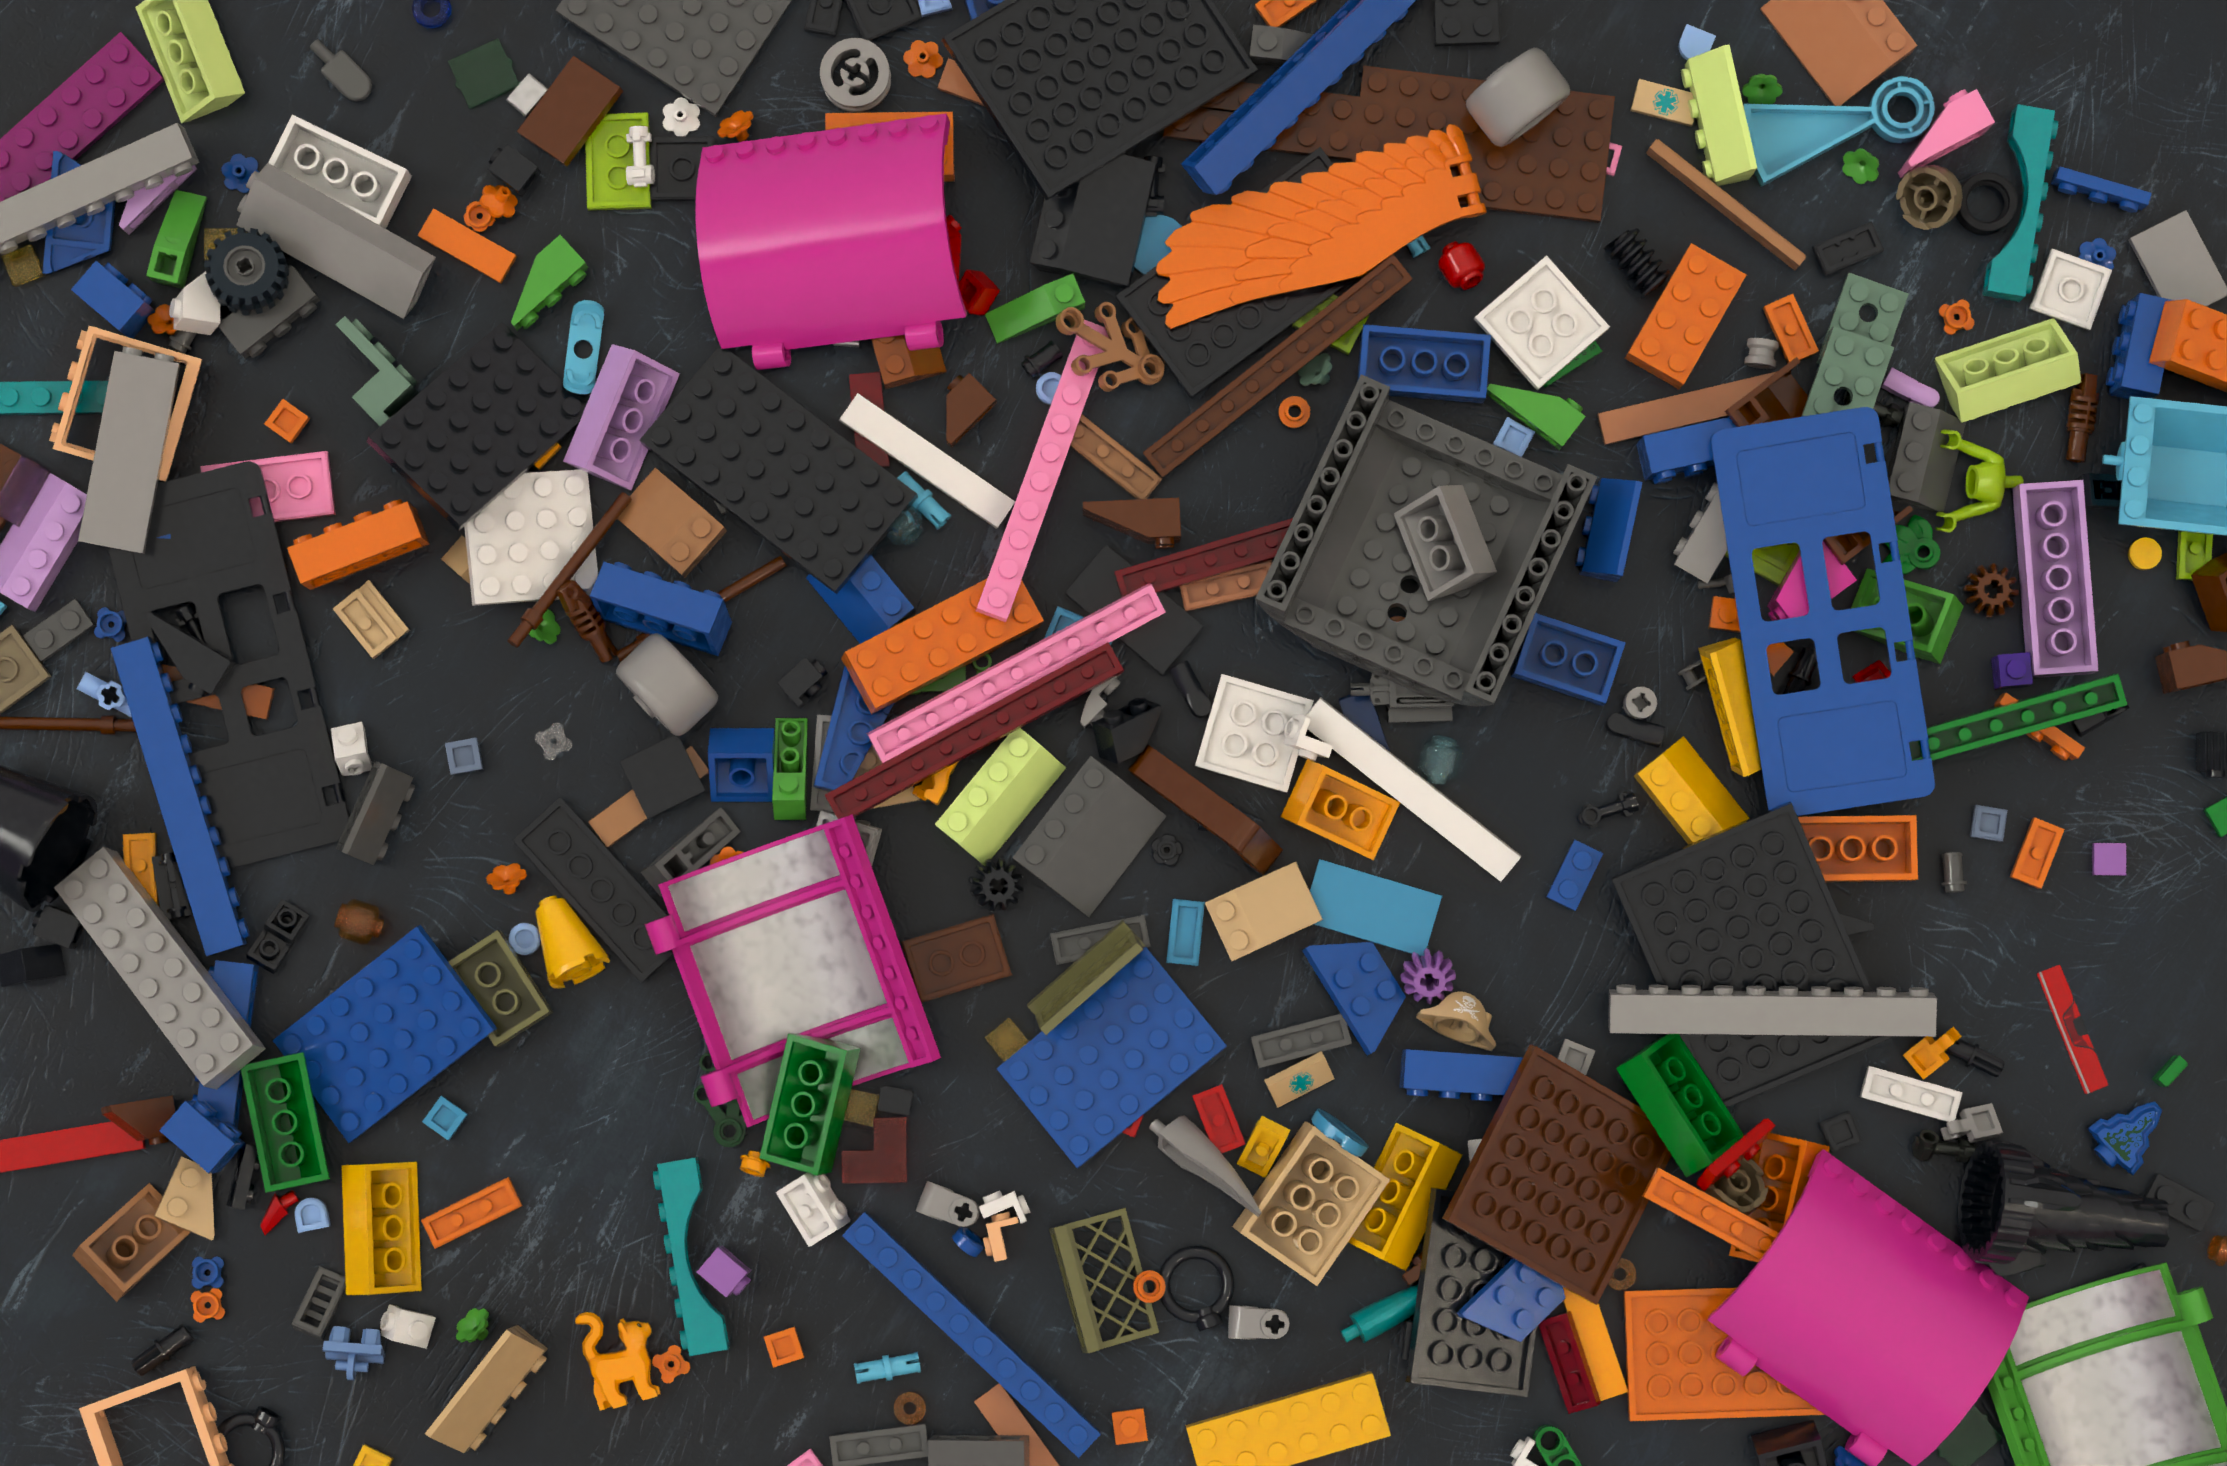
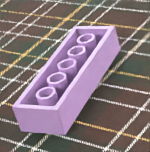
M2083 480L2019 484L2012 488L2024 643L2025 652H2030L2032 678L2093 674L2098 671Z

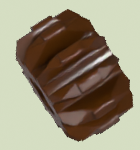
M1995 563L1989 565L1988 572L1983 565L1977 567L1978 576L1973 573L1967 576V579L1973 585H1965L1963 591L1972 593L1973 596L1968 597L1965 602L1966 604H1971L1974 601L1977 603L1973 610L1975 614H1978L1985 608V617L1991 618L1994 610L1996 614L2002 616L2005 614L2004 606L2007 608L2014 607V601L2008 596H2017L2019 590L2010 589V585L2017 582V579L2012 577L2006 580L2005 576L2008 574V568L2004 567L1997 574V565ZM1993 584L1992 589L1997 588V594L1989 598L1988 595L1990 593L1986 594L1984 588Z

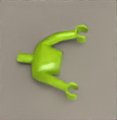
M1943 429L1941 433L1949 435V442L1946 445L1941 444V448L1957 449L1985 461L1977 465H1970L1966 473V494L1968 498L1977 499L1981 502L1964 506L1950 513H1936V516L1944 518V524L1942 527H1935V530L1952 532L1958 521L1982 515L1999 508L2002 504L2005 488H2014L2019 484H2023L2024 480L2022 476L2006 475L2004 458L1999 454L1961 439V435L1957 431Z

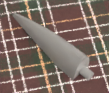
M1185 1115L1176 1118L1167 1126L1158 1119L1151 1123L1149 1129L1159 1137L1158 1148L1181 1168L1198 1175L1216 1186L1257 1217L1261 1215V1211L1250 1191L1232 1165L1207 1136Z

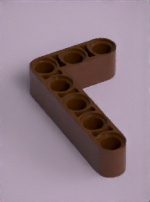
M1150 745L1145 747L1144 752L1138 756L1128 769L1139 780L1224 841L1237 855L1260 874L1264 875L1282 853L1283 849L1258 824Z

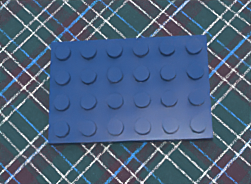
M419 925L277 1036L273 1042L284 1056L304 1052L313 1096L347 1142L351 1143L498 1028L423 927Z
M1144 947L1136 957L1047 1035L1040 1032L996 1069L1075 1167L1079 1169L1118 1137L1126 1128H1129L1137 1119L1146 1114L1223 1051L1227 1045L1151 952Z

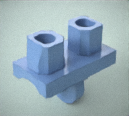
M333 1326L329 1341H324L323 1352H325L327 1360H336L335 1370L346 1371L347 1380L354 1381L356 1372H368L369 1363L384 1364L385 1353L382 1347L380 1330L363 1329L360 1344L350 1343V1328Z

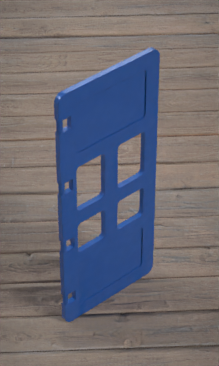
M1860 407L1717 431L1712 436L1711 447L1768 811L1791 802L1796 815L1801 816L1930 795L1935 788V779L1877 412L1870 407ZM1874 443L1877 462L1866 464L1863 445ZM1867 532L1871 540L1879 602L1870 606L1835 610L1831 603L1822 542L1826 537ZM1889 542L1892 561L1881 563L1879 544ZM1796 543L1800 549L1809 611L1805 616L1764 621L1760 612L1752 551L1761 547ZM1882 628L1886 637L1891 670L1890 676L1884 679L1847 684L1843 680L1837 642L1838 635L1857 630ZM1806 638L1812 639L1815 646L1820 686L1813 690L1780 695L1775 694L1772 689L1767 647L1774 643ZM1905 641L1907 660L1897 662L1894 643ZM1920 740L1923 759L1912 761L1909 742Z

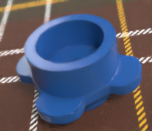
M106 607L101 608L97 613V627L94 629L95 636L100 639L104 637L113 638L116 642L124 640L126 637L124 628L127 622L124 611L114 612ZM114 622V627L110 628L109 623Z
M217 1256L213 1259L196 1257L192 1262V1285L197 1289H201L204 1286H212L215 1289L220 1288L224 1283V1279L221 1277V1268L224 1266L223 1259ZM206 1270H210L209 1276L205 1275Z

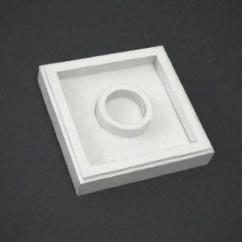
M2051 249L2029 309L2077 327L2091 330L2112 270Z

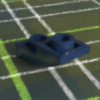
M1348 695L1339 698L1343 715L1390 751L1376 706H1373L1370 696L1351 697Z

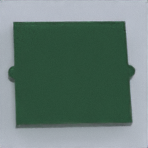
M498 38L448 61L457 80L455 85L458 89H461L470 109L505 94L519 85V81L511 66L513 61L507 58Z
M1973 1405L1957 1427L1937 1447L1939 1451L1938 1456L1944 1457L1951 1466H1970L2002 1438L1987 1421L1988 1416L1981 1414Z

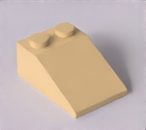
M1293 862L1205 902L1231 961L1246 956L1323 920L1297 862Z

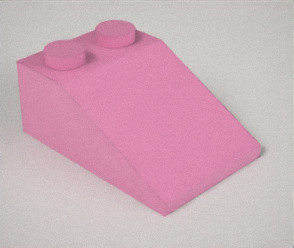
M1966 89L1948 98L1949 101L1943 104L1945 109L1938 115L1898 172L1900 178H1903L1905 174L1917 167L1925 166L1973 141L1989 130L1995 121L1977 89L1970 93H1967Z

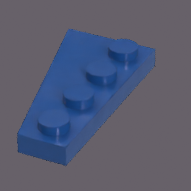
M845 665L813 785L815 788L830 792L853 780L872 745L866 733L883 725L894 705L893 703L871 715Z

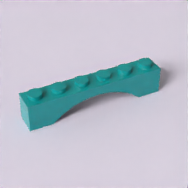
M2017 104L2011 112L2007 142L2015 155L2021 172L2023 187L2022 208L2017 226L2010 240L2001 252L1987 264L1982 296L2020 302L2025 298L2026 294L2031 293L2033 275H2029L2030 264L2036 262L2038 254V244H2034L2035 233L2041 231L2043 223V213H2039L2040 202L2046 200L2048 183L2044 182L2045 171L2051 169L2053 152L2049 151L2050 140L2056 138L2058 121L2054 120L2055 110Z
M698 1157L657 1164L658 1171H653L655 1189L662 1191L663 1203H658L661 1222H667L669 1234L664 1235L666 1254L672 1253L674 1266L669 1267V1274L672 1286H678L679 1298L674 1299L677 1318L683 1317L685 1330L680 1331L682 1349H688L689 1356L728 1350L730 1346L725 1316L710 1303L701 1291L693 1275L688 1257L687 1236L689 1220L694 1205L703 1190Z

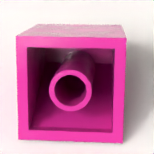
M1823 541L1824 558L1832 599L1857 581V579L1845 563L1841 565ZM1800 550L1784 576L1782 583L1777 587L1767 605L1771 610L1768 613L1771 621L1805 616L1809 611Z

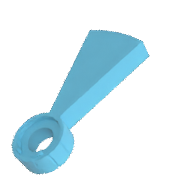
M1904 76L1895 77L1884 82L1873 94L1869 107L1777 104L1743 105L1757 163V169L1754 174L1761 187L1870 128H1873L1877 135L1892 143L1911 142L1926 131L1935 111L1930 90L1919 80ZM1895 96L1908 97L1916 107L1915 118L1908 123L1894 121L1888 113L1887 105L1889 100Z

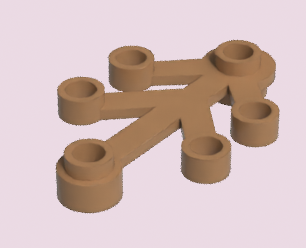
M1103 302L1096 307L1094 312L1095 318L1099 322L1104 323L1109 338L1085 325L1082 313L1074 307H1068L1057 315L1056 327L1062 334H1076L1105 351L1091 356L1080 355L1072 361L1071 368L1076 375L1084 376L1094 368L1122 361L1131 368L1117 373L1112 370L1103 373L1098 379L1099 387L1103 391L1110 392L1120 384L1137 379L1145 385H1154L1162 379L1164 375L1162 359L1157 355L1150 354L1143 333L1132 318L1126 320L1120 330L1116 319V308L1112 303ZM1102 308L1108 311L1109 317L1103 315ZM1064 319L1070 322V328L1065 324ZM1129 324L1135 327V333L1130 331ZM1122 334L1126 338L1132 339L1136 354L1127 349ZM1079 361L1085 364L1086 370L1080 368ZM1144 366L1150 368L1151 374L1146 372ZM1106 376L1111 378L1112 386L1107 384Z

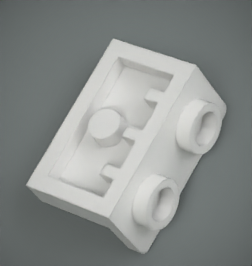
M806 1173L776 1192L808 1247L850 1222L845 1205L834 1194L830 1181L825 1174L817 1176Z

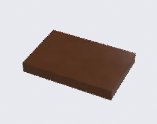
M573 56L517 132L567 167L623 93V90L611 80Z
M994 914L902 941L911 976L921 1003L1012 976Z

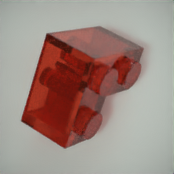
M907 1117L873 1118L874 1150L842 1151V1184L908 1182Z

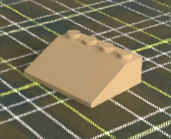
M1305 1121L1253 1196L1261 1211V1215L1257 1217L1245 1208L1232 1227L1318 1286L1390 1179L1359 1157L1341 1148L1342 1146L1331 1138L1329 1139L1315 1126Z
M519 1325L506 1329L425 1434L462 1453L467 1452L470 1448L475 1451L487 1437L483 1431L491 1422L496 1425L506 1413L507 1409L503 1405L510 1396L516 1399L527 1386L523 1381L530 1371L536 1374L546 1362L547 1358L543 1354L548 1348Z

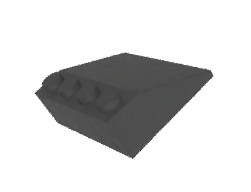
M1090 756L1013 856V860L1087 917H1090L1166 818V815L1117 775Z

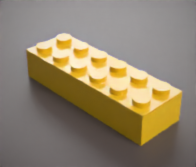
M1371 1371L1185 1425L1197 1466H1290L1391 1436L1374 1375Z

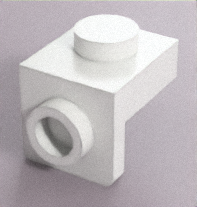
M1294 714L1285 726L1284 735L1286 737L1283 744L1298 749V756L1308 760L1316 761L1317 757L1329 758L1333 748L1332 745L1306 736L1311 717Z
M363 722L331 728L334 757L341 775H359L370 771L372 762L368 754Z
M1000 1190L983 1197L985 1204L979 1206L983 1218L1014 1206L1020 1223H1024L1027 1221L1025 1214L1030 1213L1024 1196L1020 1195L1017 1197L1015 1191L1002 1196Z
M389 1304L387 1311L381 1318V1336L391 1341L427 1349L436 1317Z
M1528 1436L1525 1441L1519 1439L1510 1454L1514 1458L1511 1464L1513 1466H1539L1526 1458L1536 1441Z

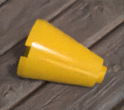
M555 895L541 900L535 913L550 986L557 989L565 988L563 982L573 980L574 985L603 971L605 969L603 962H610L607 953L564 898H557Z

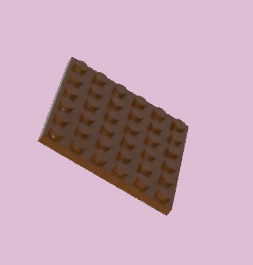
M1529 1045L1442 1219L1590 1303L1597 1305L1649 1202L1642 1195L1656 1168L1665 1169L1671 1153L1639 1106L1537 1046Z

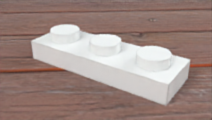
M1868 1066L1859 1097L1950 1122L1956 1119L1963 1092Z

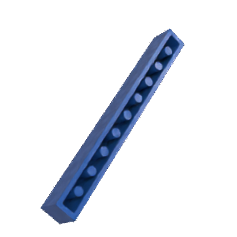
M1348 0L1181 163L1202 192L1217 195L1228 190L1232 185V180L1239 173L1248 170L1254 164V158L1261 151L1272 147L1277 140L1276 137L1284 129L1292 127L1298 121V115L1305 108L1316 104L1321 97L1320 94L1328 86L1337 83L1343 76L1342 72L1349 65H1353L1361 60L1365 54L1364 51L1372 43L1381 40L1386 35V29L1393 22H1397L1405 17L1408 13V8L1418 0Z
M145 637L112 647L111 652L205 954L209 956L247 944L245 937L250 936L245 918L239 919L236 907L240 906L239 897L235 887H229L226 876L231 875L226 857L220 858L217 845L221 844V839L216 826L211 827L207 815L212 813L207 796H201L198 784L202 783L201 774L198 766L191 765L188 753L193 752L188 735H182L179 722L183 721L180 707L178 703L172 704L169 692L174 689L168 672L163 673L159 662L164 660L159 642L154 643L151 637Z
M866 1211L842 1235L1078 1458L1101 1435V1431Z

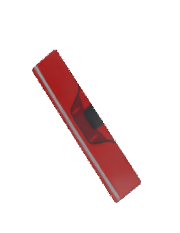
M2057 965L2037 973L2084 1093L2088 1094L2108 1086L2061 966Z

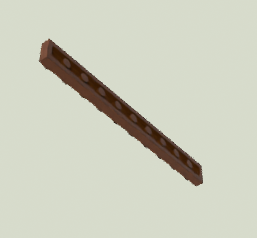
M1392 254L1145 450L1143 454L1161 477L1164 478L1410 283L1413 278L1394 254Z

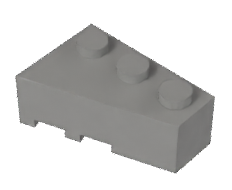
M1715 482L1705 497L1708 503L1703 512L1697 510L1689 524V527L1693 528L1687 539L1681 537L1673 551V554L1677 556L1674 565L1707 584L1727 552L1718 486Z

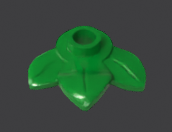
M1913 515L1908 523V527L1895 525L1903 575L1909 574L1916 568L1930 569L1938 563L1941 556L1940 548L1932 539L1933 529L1927 520ZM1889 542L1885 543L1890 550ZM1922 548L1930 550V554L1925 558L1918 556V552ZM1891 553L1882 563L1892 561Z

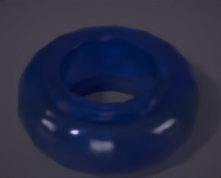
M432 0L413 1V17L423 27L431 29L440 27L450 17L451 4L449 0H433L439 2L441 7L440 12L435 17H427L422 11L425 3Z

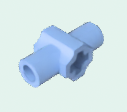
M88 672L84 673L76 688L77 690L99 700L98 705L107 710L114 708L132 717L125 693L121 690L122 686L112 680L107 683ZM110 686L117 688L115 693L119 696V699L116 702L111 700L110 704L104 703L105 697L101 694L104 688L109 690Z

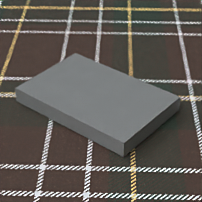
M2187 210L2128 239L2158 297L2171 300L2188 299L2206 307L2227 297V286Z

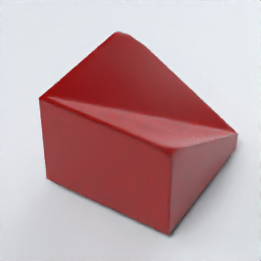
M967 269L958 283L965 309L969 314L985 315L1000 292V289L981 271Z

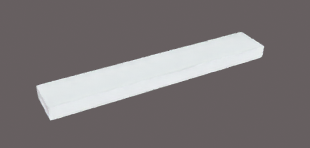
M858 393L839 419L847 427L996 529L1015 503L1007 495Z

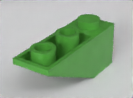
M175 190L156 238L146 274L153 282L181 289L185 287L207 201L206 196Z
M561 235L536 255L511 320L512 325L517 331L522 326L524 329L530 327L539 318L537 313L546 305L548 308L554 306L562 298L561 292L569 285L572 287L576 286L587 275L585 271L589 267Z
M776 718L772 794L774 820H806L808 718Z

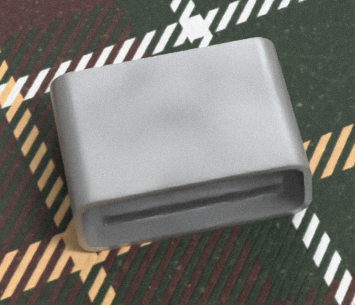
M529 73L506 101L527 118L548 88Z

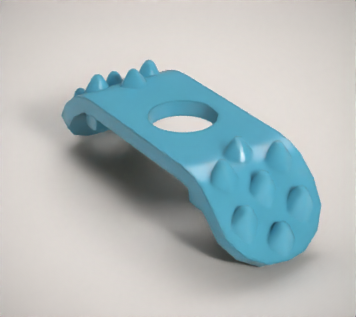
M583 300L576 303L571 315L563 387L577 394L592 393L596 382L604 308L599 303L591 300ZM581 340L589 342L593 349L591 356L585 359L577 357L574 353V345Z

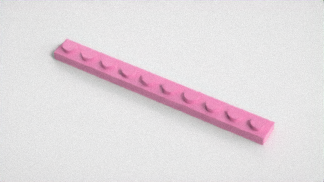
M1084 320L1085 325L1109 338L1105 327ZM1077 335L976 608V612L1004 622L1007 621L1098 370V368H1094L1088 374L1078 376L1072 371V361L1080 355L1091 356L1104 352ZM1079 361L1080 368L1086 370L1085 364Z
M1148 583L866 734L880 761L885 763L1105 643L1112 642L1166 612L1152 584Z

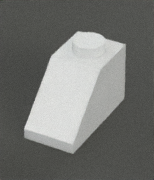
M206 271L184 287L176 298L172 299L169 315L174 318V330L211 335L220 324L221 304L214 297L205 277Z

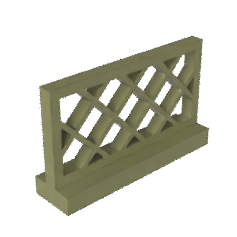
M1124 920L1118 923L1027 1004V1007L1035 1014L1039 1028L1045 1035L1052 1031L1143 950L1145 944Z
M1126 1208L1049 1228L1082 1353H1092L1100 1349L1159 1333L1152 1303L1143 1302L1144 1308L1138 1305L1140 1302L1138 1298L1132 1302L1119 1294L1127 1278L1132 1281L1135 1280L1136 1277L1130 1274L1132 1268H1134L1136 1276L1143 1272ZM1120 1216L1123 1230L1116 1240L1102 1232V1229L1108 1219ZM1101 1221L1098 1229L1090 1225ZM1085 1226L1095 1232L1087 1248L1075 1242L1072 1229ZM1099 1235L1114 1243L1106 1260L1091 1252ZM1124 1236L1126 1238L1127 1246L1121 1243ZM1118 1247L1130 1253L1131 1262L1126 1271L1110 1263ZM1078 1249L1084 1252L1081 1259L1079 1257ZM1088 1255L1103 1263L1095 1280L1085 1275L1082 1268ZM1107 1267L1123 1275L1115 1291L1099 1283ZM1086 1280L1092 1283V1286L1089 1290ZM1145 1282L1143 1285V1289L1145 1292L1149 1293ZM1096 1287L1112 1295L1104 1311L1092 1305L1091 1296ZM1116 1298L1132 1306L1123 1322L1107 1314ZM1135 1309L1146 1314L1150 1328L1136 1331L1127 1325ZM1095 1312L1101 1315L1098 1321L1096 1319ZM1105 1318L1121 1326L1113 1339L1102 1341L1099 1328ZM1124 1329L1131 1332V1334L1121 1336Z

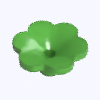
M1754 75L1750 77L1749 83L1742 87V93L1748 97L1750 104H1773L1776 101V97L1780 96L1783 92L1782 86L1777 83V78L1774 75Z
M1859 148L1855 152L1848 151L1844 154L1843 161L1845 164L1842 170L1845 175L1853 177L1856 183L1864 184L1867 180L1875 181L1878 178L1879 172L1877 168L1879 160L1872 156L1871 153Z
M547 609L542 616L543 621L536 630L532 629L529 635L538 641L553 644L556 642V636L560 634L561 629L555 621L553 612Z
M484 1308L470 1310L466 1317L457 1324L456 1329L458 1333L456 1334V1339L459 1342H473L476 1339L484 1340L489 1333L486 1329L488 1327L487 1318L489 1312Z

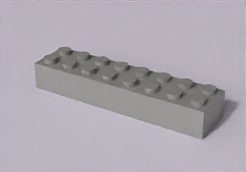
M102 847L54 887L204 1087L218 1089L266 1049L134 873L127 867L117 851Z

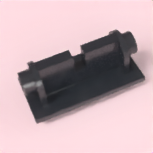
M167 853L151 857L159 906L168 919L193 915L175 854Z

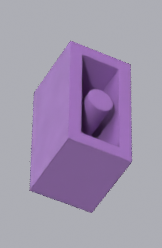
M723 1245L717 1247L697 1271L701 1277L725 1297L730 1296L732 1293L736 1296L739 1295L751 1281L747 1277L751 1269Z

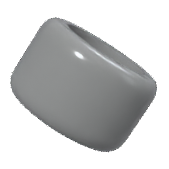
M1534 47L1494 71L1467 98L1466 107L1490 141L1496 146L1503 147L1529 131L1560 106L1570 95V86L1546 53Z
M659 633L651 634L620 662L616 669L618 678L635 695L632 698L652 719L656 717L675 736L687 733L718 701V694L714 688Z

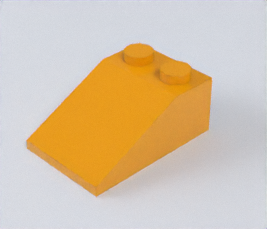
M1307 759L1280 817L1374 860L1400 802L1324 765Z

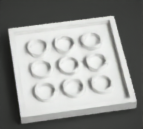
M579 469L524 473L464 526L472 606L531 602L540 599L593 530L588 472ZM595 548L570 579L576 581L589 597L598 577Z

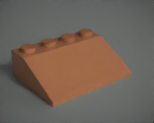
M1770 0L1760 8V11L1833 106H1842L1909 56L1918 46L1883 0Z

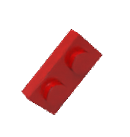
M1222 1084L1192 1096L1209 1140L1221 1153L1245 1145Z

